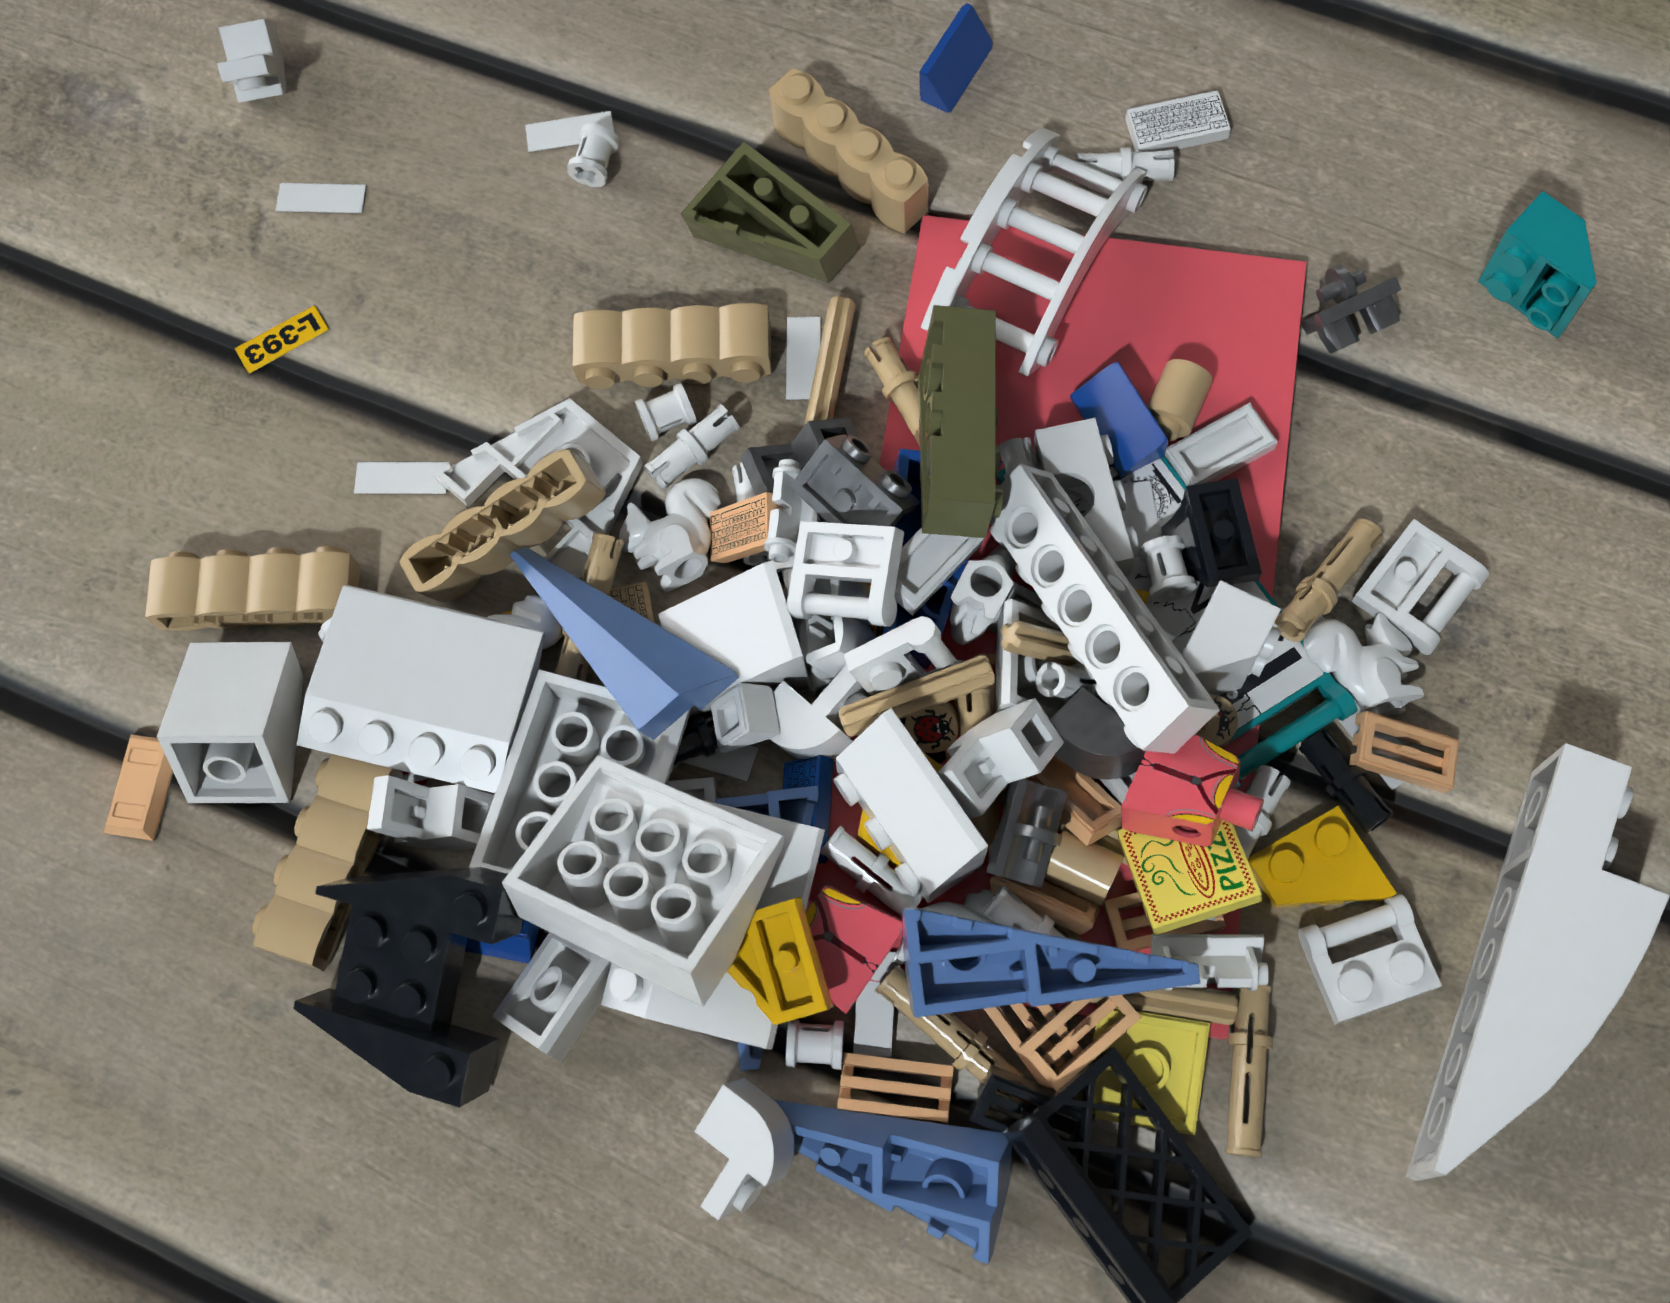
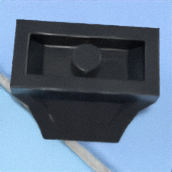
M1233 478L1186 486L1180 508L1161 527L1163 536L1178 535L1183 538L1185 548L1181 553L1187 574L1206 587H1215L1220 580L1229 585L1258 581L1262 572L1238 479Z

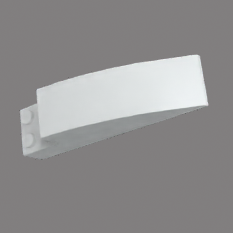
M1565 743L1532 771L1405 1177L1420 1181L1447 1175L1548 1092L1590 1043L1627 988L1651 943L1670 896L1669 894L1602 870H1606L1615 857L1618 848V838L1612 837L1617 818L1621 819L1626 814L1633 797V788L1627 786L1632 770L1631 766Z

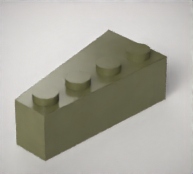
M933 305L918 375L922 533L986 538L991 517H1000L1003 503L1002 485H995V477H997L1000 467V446L995 445L998 424V409L996 407V310Z

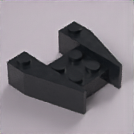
M485 867L349 877L317 886L316 895L352 905L336 990L328 988L295 1000L293 1009L410 1093L459 1108L485 1094L490 1088L499 1038L452 1025L451 1019L467 938L494 944L521 932L523 919L518 916L502 884L508 874Z

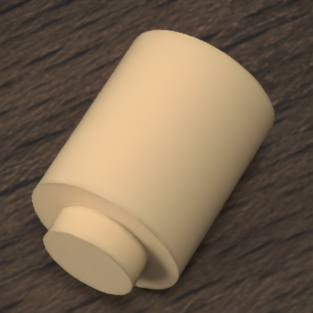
M1172 359L1166 363L1147 405L1168 441L1190 435L1213 383V378L1206 369L1188 360Z
M1064 828L1061 833L1063 835L1061 845H1053L1044 879L1102 906L1124 856L1095 842L1086 846L1071 831Z

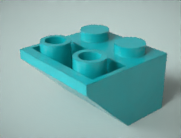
M1542 191L1506 230L1478 282L1486 287L1494 298L1507 302L1524 314L1536 328L1547 331L1558 339L1597 284L1585 220Z

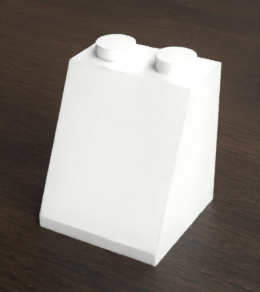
M773 560L753 567L658 614L663 629L729 667L739 677L702 710L695 706L689 709L690 721L692 718L700 715L704 719L712 716L711 704L740 682L769 686L772 691L782 681L786 682L796 692L808 688L803 654Z
M205 642L189 644L157 734L159 743L187 803L290 802L304 678L291 642Z

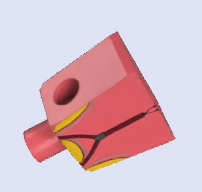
M1194 734L1175 754L1145 752L1121 805L1122 829L1207 847L1213 844L1222 820L1253 831L1262 811L1264 800L1236 790L1241 761L1235 755Z
M826 885L814 902L808 900L805 913L831 1001L847 1014L903 932V919L837 888Z

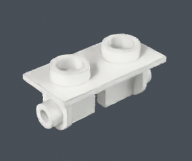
M792 459L780 460L779 466L773 469L772 478L774 479L772 501L783 508V511L781 509L771 510L768 539L765 540L764 549L769 552L768 558L774 561L777 572L793 569L800 521L820 522V515L789 487L801 471L799 469L800 464Z
M1152 934L1150 954L1198 964L1200 984L1180 987H1207V983H1217L1218 988H1248L1249 991H1256L1258 985L1268 984L1267 963H1262L1263 934H1159L1155 936ZM1166 988V989H1165V991H1171V990H1172V988Z

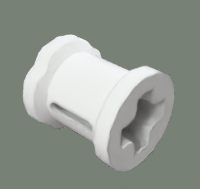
M587 123L582 125L579 130L578 138L580 145L576 156L568 162L567 174L580 184L590 187H602L607 181L608 172L606 167L610 156L617 151L620 140L615 132L599 124Z
M681 383L674 385L673 391L647 402L642 398L635 401L651 442L658 440L660 433L681 424L687 423L691 426L697 423L694 411Z
M1161 536L1145 542L1139 548V558L1141 561L1146 562L1153 585L1149 589L1152 601L1168 602L1177 600L1191 594L1197 588L1194 577L1187 574L1181 553L1185 548L1181 536Z
M798 1019L788 1021L786 1067L795 1068L797 1062L831 1064L833 1069L841 1070L844 1021L836 1020L833 1025L800 1023Z

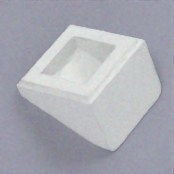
M740 682L711 704L719 752L727 753L770 739L780 732L774 695L769 686Z

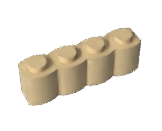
M791 69L768 89L772 122L778 135L788 144L804 149L809 160L819 170L828 175L838 177L841 186L851 197L862 203L872 205L875 215L882 223L895 231L906 233L928 212V178L922 167L910 157L893 152L891 144L879 131L867 125L859 124L855 113L846 104L835 98L825 96L821 85L812 76L803 71Z
M737 303L719 308L706 305H691L671 310L647 307L630 309L624 312L613 310L579 312L573 315L572 367L578 382L594 389H607L615 383L632 381L643 387H654L660 385L663 381L674 378L693 385L706 384L711 379L722 376L730 377L742 383L754 382L762 376L771 374V328L768 305Z
M570 450L553 452L537 462L526 478L509 481L497 488L486 500L484 506L473 507L459 513L445 526L441 534L427 536L414 543L403 554L399 563L415 592L439 602L455 600L469 592L479 581L481 575L496 573L510 565L514 561L510 556L514 550L537 546L550 539L560 529L564 521L574 520L591 512L599 505L606 492L587 462Z
M321 546L316 548V552L297 555V552L288 548H270L266 551V554L248 557L245 552L239 550L224 549L218 551L215 556L201 559L191 552L173 551L168 553L167 557L151 560L145 618L158 629L174 631L199 630L208 627L243 629L255 626L295 627L306 624L322 626L328 619L332 618L342 587L350 585L359 588L360 565L350 553L336 546Z
M335 754L321 762L315 778V785L318 788L317 795L310 806H306L301 810L295 823L294 831L295 835L298 836L296 845L289 856L285 855L282 857L274 873L275 895L268 905L260 908L252 926V933L255 936L253 946L267 953L323 972L325 971L336 950L344 921L349 915L352 905L316 895V887L349 877L364 876L365 870L369 866L382 836L381 833L367 830L374 778L390 775L404 779V774L400 770Z

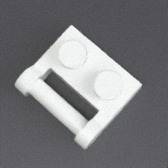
M1413 519L1351 602L1374 618L1378 613H1383L1388 621L1408 638L1415 651L1424 655H1430L1440 643L1439 634L1470 592L1482 587L1489 577V572L1480 562ZM1445 567L1454 574L1455 578L1421 622L1409 614V612L1441 569Z
M800 521L787 600L790 616L792 618L810 619L815 614L868 619L872 625L891 626L897 614V603L894 594L904 531L890 526ZM816 578L871 583L869 598L815 593Z
M928 617L915 618L843 654L848 671L871 696L964 662L957 660L941 641V631L932 619ZM915 650L919 653H924L936 669L926 673L910 654V651Z
M1403 894L1385 899L1384 905L1335 923L1320 928L1316 924H1312L1298 930L1301 946L1334 1025L1433 991L1442 986L1415 926L1411 906ZM1392 927L1398 940L1397 942L1332 964L1328 955V948Z

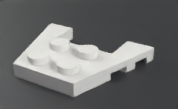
M568 398L514 427L516 432L492 445L486 442L471 450L473 455L452 466L448 462L433 472L438 482L467 507H470L504 472L508 473L513 479L526 478L533 466L545 456L560 450L572 451L590 465L606 494L599 505L588 514L574 520L564 521L572 530L544 558L581 579L589 555L593 533L609 534L643 463L641 457L573 400Z

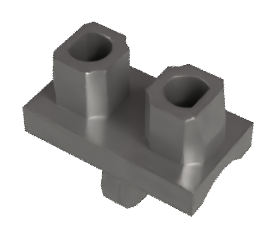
M1340 264L1327 269L1325 273L1326 286L1317 289L1316 295L1321 303L1333 299L1337 305L1302 321L1301 325L1306 336L1317 331L1322 343L1328 352L1332 354L1360 340L1349 318V315L1357 311L1360 312L1370 335L1399 322V314L1391 295L1402 289L1395 276L1358 294L1357 287L1367 281L1365 273L1359 269L1350 274L1344 266Z
M1024 778L1011 782L1010 788L1006 789L1002 804L1003 813L996 839L991 844L987 858L989 862L987 873L1042 888L1053 845H1061L1063 835L1058 834L1057 830L1068 792L1041 785Z

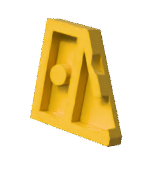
M1339 806L1334 807L1248 858L1255 879L1274 908L1315 903L1332 905L1368 900L1384 902L1385 899L1397 895V892Z
M801 897L755 910L737 955L727 970L730 976L741 988L747 989L753 994L756 1005L774 1025L832 1008L833 1004Z

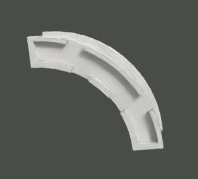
M1045 128L1036 130L1024 140L1022 147L1028 149L1022 157L1012 154L988 188L960 238L968 246L955 269L946 266L920 327L928 331L933 305L974 308L969 305V299L965 297L976 273L982 275L984 271L1050 300V303L1035 335L996 318V340L1026 353L1019 373L1025 376L1034 373L1040 366L1046 368L1051 362L1059 340L1053 337L1088 268L1117 225L1128 217L1129 212L1135 214L1138 211L1147 192V186L1142 184L1146 171L1137 168L1125 177L1123 181L1061 155V149L1056 147L1060 135ZM1051 173H1055L1061 177H1064L1068 180H1071L1075 183H1078L1082 186H1085L1110 198L1107 200L1103 197L1086 191L1080 187H1077L1073 184L1052 176ZM1036 190L1091 214L1096 219L1087 234L1083 236L1019 208V201L1026 192L1031 194ZM1012 226L1075 254L1061 281L1058 282L993 253L994 248L991 245L1000 229L1004 228L1007 230Z

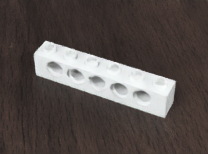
M1019 464L1001 484L1003 488L1002 510L999 518L991 517L990 532L992 536L1010 552L1017 563L1015 565L1016 572L1026 583L1034 588L1042 600L1041 608L1044 614L1052 622L1059 625L1069 640L1068 649L1071 654L1087 667L1096 680L1095 688L1097 693L1107 704L1114 707L1125 724L1124 732L1128 739L1143 751L1175 754L1220 709L1052 472ZM1149 685V695L1147 697V687Z

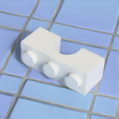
M1095 418L1035 430L1033 456L1037 469L1052 472L1066 493L1080 497L1088 505L1090 511L1083 516L1125 577H1129L1135 557H1139V544L1133 526L1126 528L1121 511L1126 510L1125 492L1120 480H1112L1108 465L1113 464V451L1108 435H1100Z

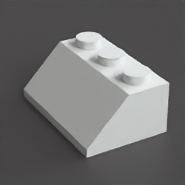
M892 708L881 714L836 758V768L839 776L833 780L846 802L850 806L858 802L870 820L865 822L864 826L881 851L889 847L901 865L895 868V872L907 891L912 896L920 892L926 902L930 903L982 868L988 845Z

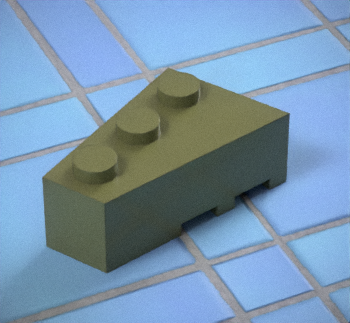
M744 141L681 212L684 221L695 238L827 283L833 279L860 248L852 224Z

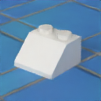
M1221 580L1182 654L1183 659L1208 694L1221 695L1241 689L1249 673L1259 677L1282 633V630L1273 627L1281 608Z

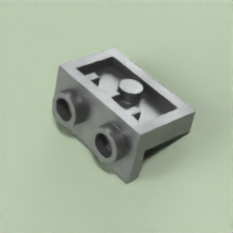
M845 434L825 439L789 486L828 523L895 527L904 514L914 511L920 503L910 493L912 487L906 479L892 470L886 471L871 458L873 451L865 442L855 436H847Z

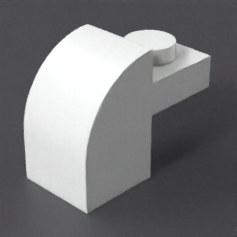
M260 19L219 27L227 61L217 63L222 82L234 85L238 103L285 94L287 88L285 67L275 23L267 19Z
M847 665L842 668L812 704L786 682L782 681L773 691L780 732L770 738V740L796 760L823 755L832 758L833 762H835L836 758L853 742L844 733L845 731L839 717V709L871 695L848 671Z
M1033 698L988 717L963 734L947 749L951 758L937 774L968 818L972 819L983 815L1008 783L1041 773L1064 744V741L1037 700Z
M390 775L375 777L367 830L395 837L394 843L411 847L457 851L476 849L494 795L460 784L428 788Z
M746 1078L723 1084L694 1131L729 1158V1161L701 1204V1207L717 1220L738 1210L744 1213L754 1203L763 1185L766 1187L787 1176L794 1155L792 1128L782 1108L770 1096Z

